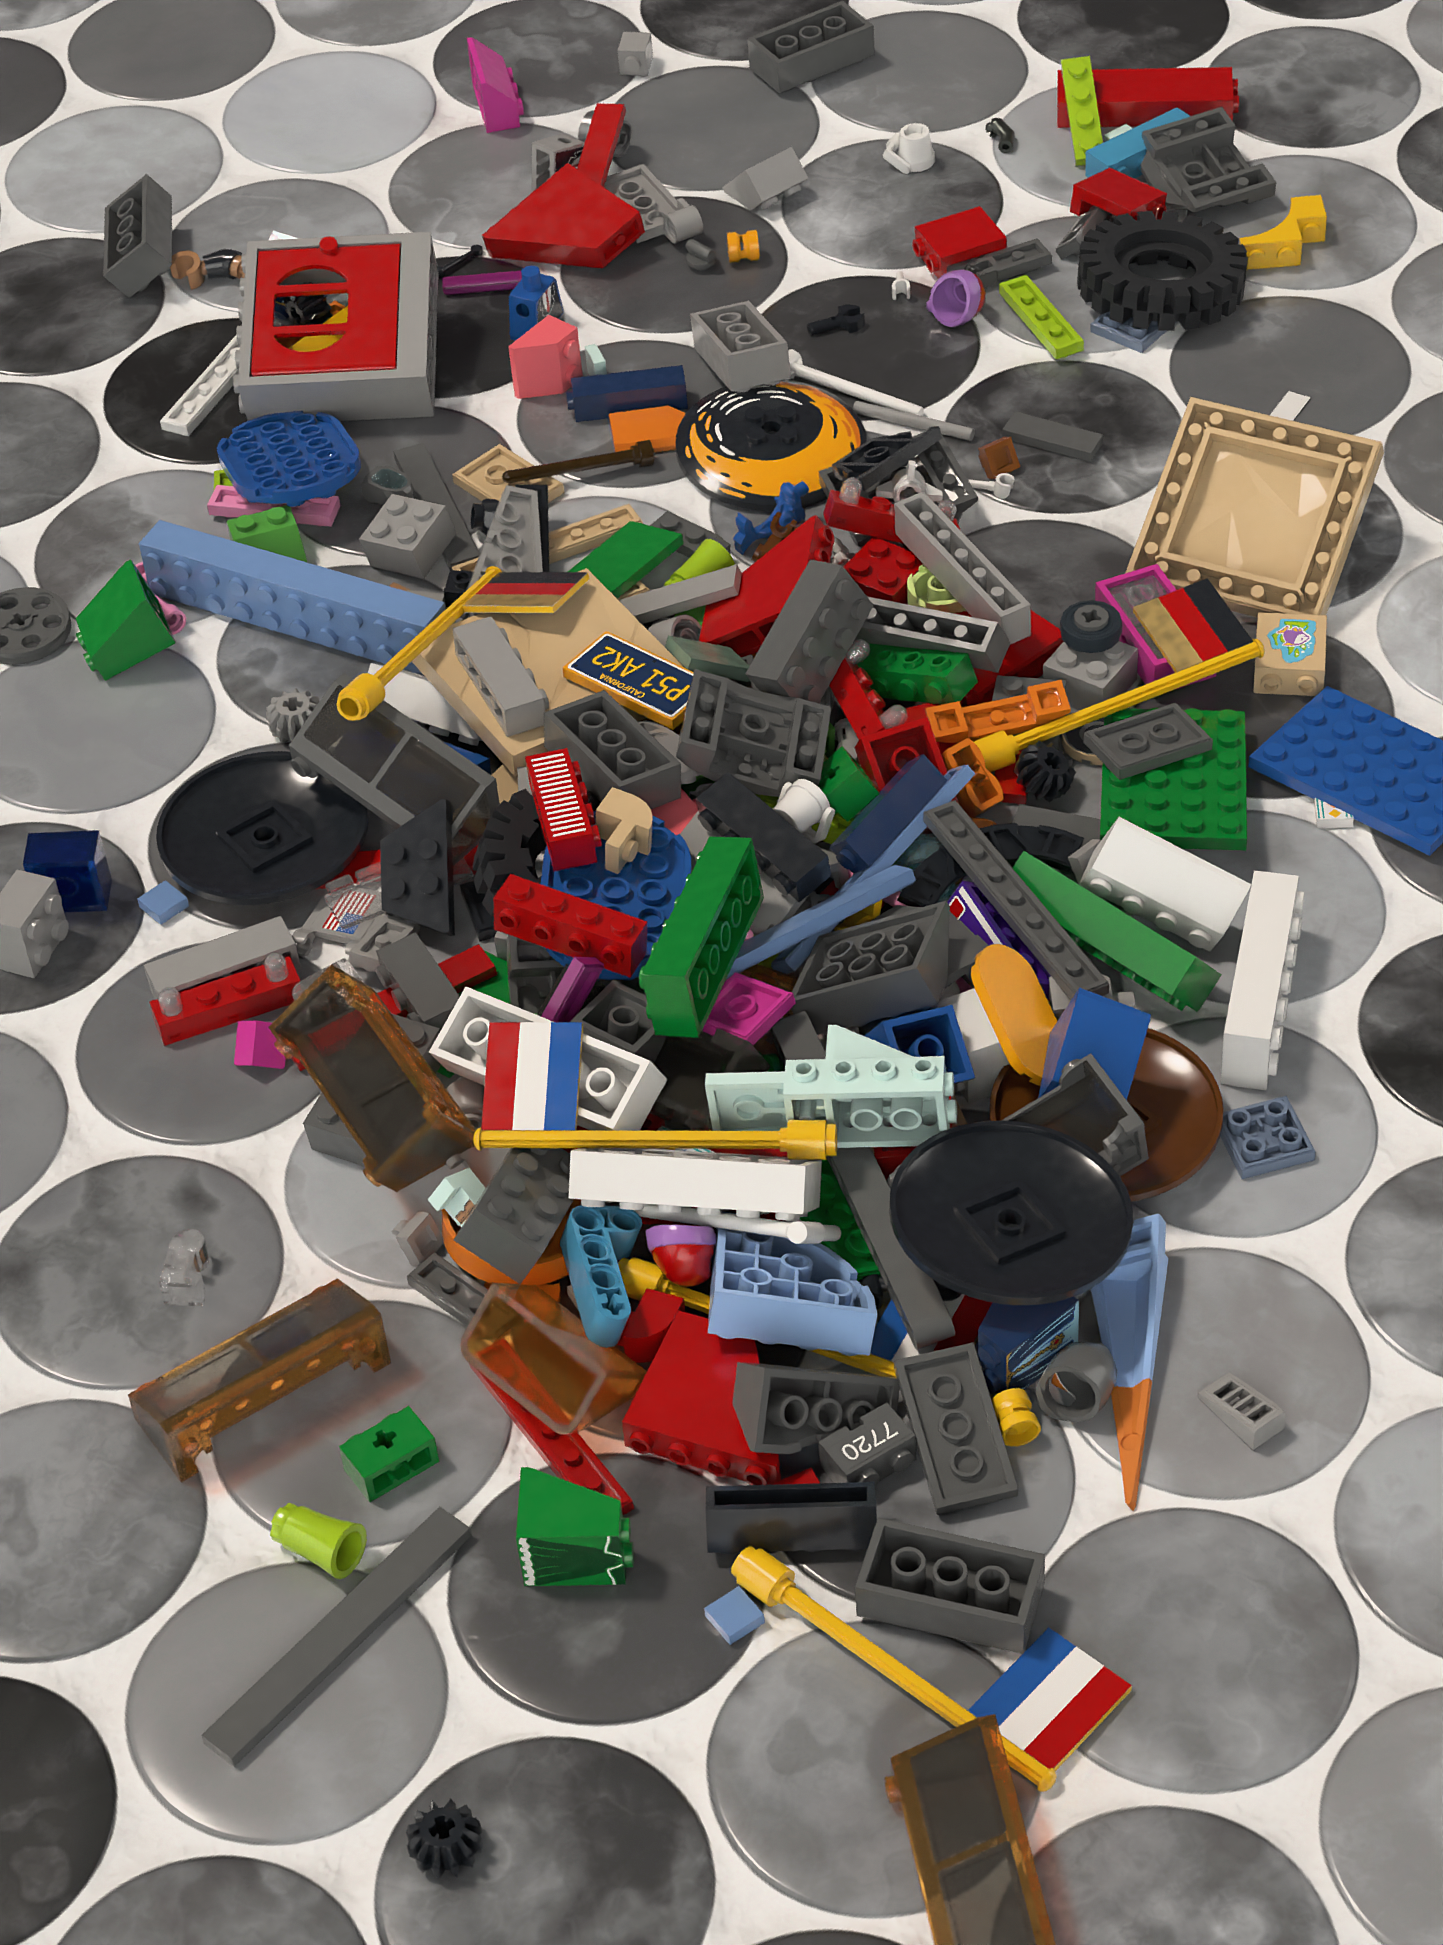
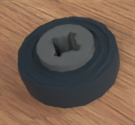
M1095 600L1080 601L1070 605L1063 612L1060 620L1062 640L1068 647L1078 652L1098 653L1108 650L1119 642L1122 633L1120 613L1113 606Z

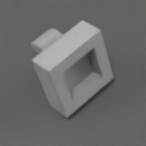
M418 1211L410 1221L401 1220L392 1230L411 1266L418 1267L444 1243L435 1221L428 1212Z

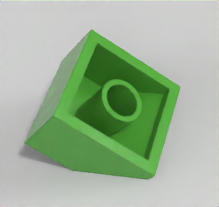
M289 506L274 507L266 511L242 515L226 521L231 541L307 562L298 526Z

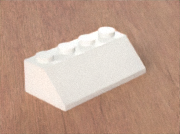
M370 663L368 673L374 675L384 665ZM402 670L384 686V701L418 725H420V722L429 724L430 732L449 736L451 731L460 734L458 741L478 746L479 740L483 741L425 676Z
M1118 817L1093 851L1079 884L1098 897L1105 898L1123 907L1128 913L1139 915L1156 924L1158 928L1170 931L1188 940L1193 946L1203 948L1209 952L1224 936L1251 886L1250 883L1121 817Z

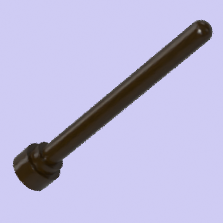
M650 440L638 441L634 446H630V450L508 470L503 473L502 479L505 483L509 484L630 462L633 465L639 464L640 467L654 465V451Z

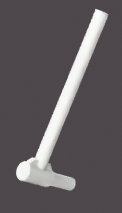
M788 350L791 378L788 379L797 376L885 408L919 416L923 415L924 408L804 366L801 355L795 350Z
M645 1204L642 1210H634L640 1217L789 1238L795 1244H819L822 1241H837L841 1236V1230L838 1226L822 1225L819 1222H786L765 1218L737 1217L736 1214L721 1212V1215L697 1214V1209L682 1207V1212L678 1213L658 1211L657 1204Z

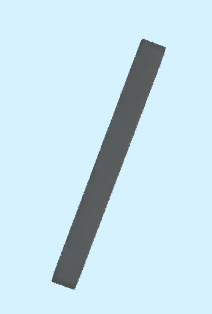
M805 1011L782 1018L771 1027L770 1034L784 1067L786 1060L825 1059L826 1053ZM837 1148V1155L827 1156V1160L915 1349L917 1350L955 1336L950 1314L933 1278L929 1277L914 1264L901 1248L894 1235L889 1215L891 1190L871 1148Z

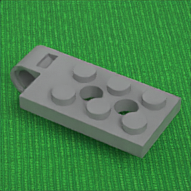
M644 164L607 176L604 188L640 211L645 233L635 240L637 243L663 234L672 243H677L703 233V222L697 208L693 205L690 206L683 198L676 200Z

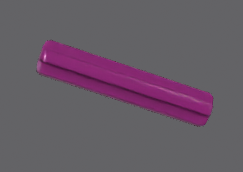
M521 271L444 277L442 287L445 295L512 290L521 281L522 274Z

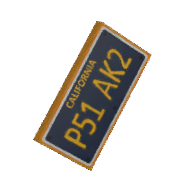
M608 631L604 632L563 667V677L595 693L605 690L620 705L674 730L684 721L694 672Z

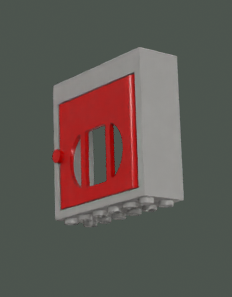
M431 232L247 241L246 254L241 256L242 271L245 273V278H240V293L243 301L238 303L239 319L242 320V325L237 326V342L240 345V350H235L236 368L239 369V374L233 377L235 393H240V413H245L247 421L273 413L303 411V413H310L315 417L318 412H322L335 417L339 421L434 417L439 273ZM348 294L346 323L274 326L275 299L277 297ZM343 335L329 347L310 352L288 349L276 340V338Z

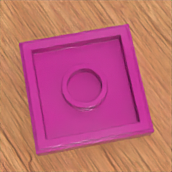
M735 972L725 981L702 1032L749 1050L796 1004L794 994Z

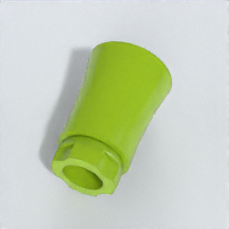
M705 539L692 556L670 576V579L664 583L663 587L735 565L734 560L721 544L712 539Z
M292 1503L280 1507L271 1521L272 1529L270 1536L273 1541L282 1544L285 1549L318 1565L336 1579H344L349 1576L359 1564L364 1554L367 1533L362 1524L340 1520L305 1506L298 1507Z

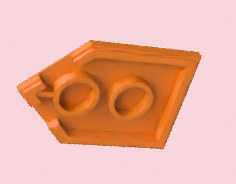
M671 406L609 413L615 452L630 450V446H634L636 442L644 440L651 441L654 453L676 450V433L686 413Z

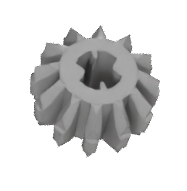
M296 688L293 693L282 691L281 697L271 698V705L266 707V718L272 736L278 737L281 743L289 740L292 741L319 703V697L312 696L310 690L299 693ZM323 708L304 733L306 739L309 740L310 736H318L320 728L324 726L325 716Z

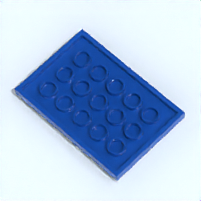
M1326 686L1249 756V768L1314 800L1317 798L1353 815L1355 820L1429 856L1443 843V740L1338 690Z

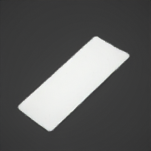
M1288 391L1270 416L1293 421L1310 397Z

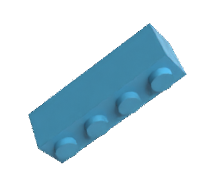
M1177 107L1087 150L1085 176L1089 178L1108 168L1117 170L1134 179L1143 175L1140 168L1147 149L1142 139V131L1190 116Z

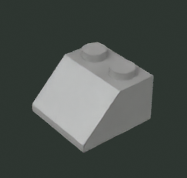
M790 147L748 168L722 188L726 194L749 210H753L760 205L765 210L779 202L778 196L784 194L788 198L802 190L800 184L807 180L808 176L793 148Z

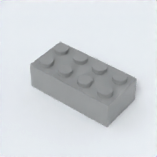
M750 301L690 314L694 349L730 391L746 392L753 386L762 384L776 385L781 380L791 378L786 340Z

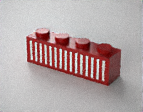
M568 748L525 756L529 785L553 870L559 871L597 863L595 848L602 846L598 826L595 825L591 803L588 802L585 783L582 782L578 761L571 762Z

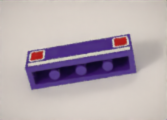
M962 881L947 902L950 906V912L958 920H961L975 935H979L988 945H1005L1021 954L1034 970L1048 1000L1049 977L1052 976L974 882Z

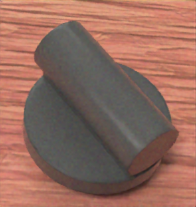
M694 239L687 241L686 249L688 253L686 261L690 267L696 270H706L715 264V250Z

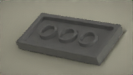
M974 1342L894 1360L895 1374L912 1432L916 1435V1446L936 1515L1017 1497L1018 1486Z

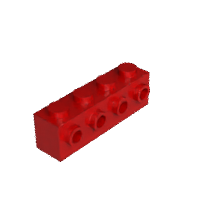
M513 874L508 876L493 898L494 930L573 958L595 957L604 964V969L629 978L632 977L647 953V921Z

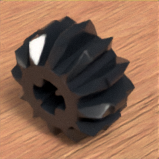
M324 295L287 296L284 298V304L287 307L285 312L289 314L290 321L295 326L323 324L333 317L330 312L331 306Z
M1039 740L1036 744L1029 745L1019 755L1013 770L1018 776L1016 783L1024 785L1026 788L1025 793H1033L1037 801L1044 798L1051 802L1065 795L1070 789L1076 774L1074 768L1071 767L1073 760L1063 755L1064 750L1059 751L1055 749L1053 743L1046 746Z
M450 1798L445 1807L439 1808L432 1800L430 1812L426 1813L416 1810V1815L414 1816L416 1823L408 1825L406 1834L409 1857L412 1860H416L418 1869L422 1873L432 1869L434 1876L439 1880L445 1870H451V1873L458 1877L460 1865L473 1868L475 1862L474 1854L481 1853L483 1844L480 1837L482 1833L480 1821L477 1818H473L471 1809L467 1805L457 1809L455 1802Z

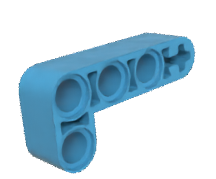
M580 1205L573 1208L570 1212L560 1239V1246L587 1338L593 1344L600 1347H613L618 1344L631 1313V1306L617 1260L627 1258L631 1254L642 1226V1219L634 1210L620 1209L619 1206L584 1207Z

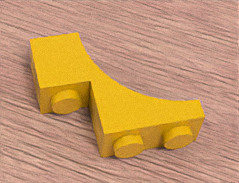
M1321 195L1291 197L1290 212L1279 225L1258 235L1239 238V244H1243L1247 251V270L1301 265L1302 243L1325 241L1327 215Z

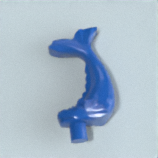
M803 481L795 486L790 482L783 483L780 487L779 497L776 496L774 498L776 500L775 503H777L774 511L757 527H753L752 522L738 512V516L735 517L738 532L733 538L735 550L743 555L755 540L769 538L772 534L770 524L778 511L782 513L779 519L781 526L785 527L793 519L797 521V524L802 519L804 520L805 511L802 508L801 497L809 492L807 484Z

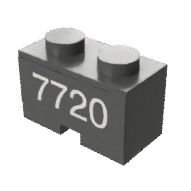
M888 1403L860 1417L861 1426L850 1431L845 1426L818 1442L820 1467L834 1483L875 1482L876 1486L879 1481L891 1474L904 1471L916 1460V1435Z

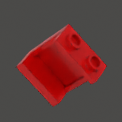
M1108 168L1074 184L1070 212L1080 216L1087 213L1092 205L1116 216L1128 213L1136 221L1137 212L1153 211L1156 219H1162L1163 211H1166L1167 193L1117 170Z
M978 206L915 226V239L912 241L915 255L921 257L926 263L929 272L934 273L939 279L947 273V267L1007 248V237L986 212Z

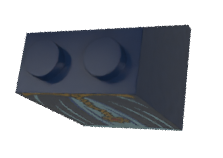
M1075 1296L1057 1302L1038 1305H1007L992 1302L978 1329L979 1362L989 1393L997 1395L1007 1389H1027L1041 1378L1046 1367L1058 1352L1069 1344L1078 1342L1079 1300Z

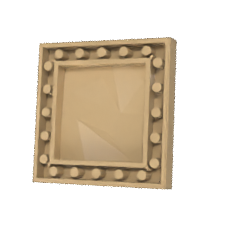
M1190 397L1125 573L1158 564L1176 590L1208 578L1231 611L1258 617V612L1326 615L1384 454L1382 442Z
M587 568L579 572H588L589 580L555 613H478L452 624L412 661L514 776L518 775L517 767H526L525 756L549 752L544 747V725L509 737L505 735L455 655L453 628L492 616L497 626L505 629L511 648L518 649L524 668L531 669L537 688L545 691L549 702V709H546L545 712L595 694V692L563 677V667L606 631L684 667ZM622 706L637 722L647 718Z

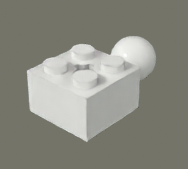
M954 982L943 990L938 1004L929 1009H918L917 1011L923 1012L953 1005L975 1075L973 1080L954 1084V1091H960L966 1102L970 1104L991 1096L992 1088L999 1072L1009 1062L975 988L960 993L957 983Z

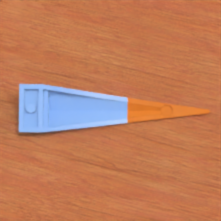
M1159 1213L1133 1220L1131 1240L1122 1261L1107 1278L1091 1288L1101 1342L1109 1349L1117 1368V1379L1111 1393L1117 1431L1125 1502L1132 1511H1134L1137 1501L1168 1266V1257L1165 1254L1166 1222Z

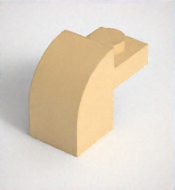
M613 787L596 809V825L599 829L600 838L607 840L605 843V869L619 874L627 862L633 861L637 852L649 855L652 847L653 816L650 807L641 798Z

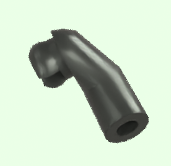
M992 118L991 122H988L985 126L986 132H990V137H996L997 135L1000 137L998 148L1001 152H1011L1014 143V131L1003 119Z

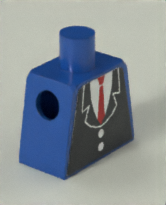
M530 265L524 267L521 270V281L510 293L509 324L511 340L519 339L546 316L550 315L559 319L564 313L556 279L553 276L540 274V269L537 266Z

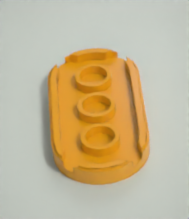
M1001 944L989 945L974 958L975 964L971 967V978L974 988L1010 1065L1020 1075L1025 1073L1031 1077L1030 1082L1041 1086L1049 1035L1057 1023V1019L1028 961L1008 946Z

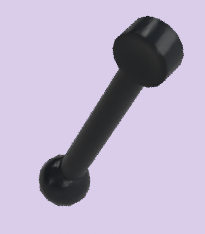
M473 245L471 246V251L445 266H437L438 278L444 277L448 270L472 256L482 255V246Z

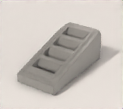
M1230 1372L1198 1392V1398L1252 1450L1284 1430L1286 1413L1276 1403ZM1227 1388L1231 1390L1222 1398L1216 1396ZM1237 1397L1241 1399L1232 1406L1228 1404ZM1247 1406L1250 1408L1243 1414L1239 1412ZM1256 1415L1260 1417L1256 1421L1251 1420Z

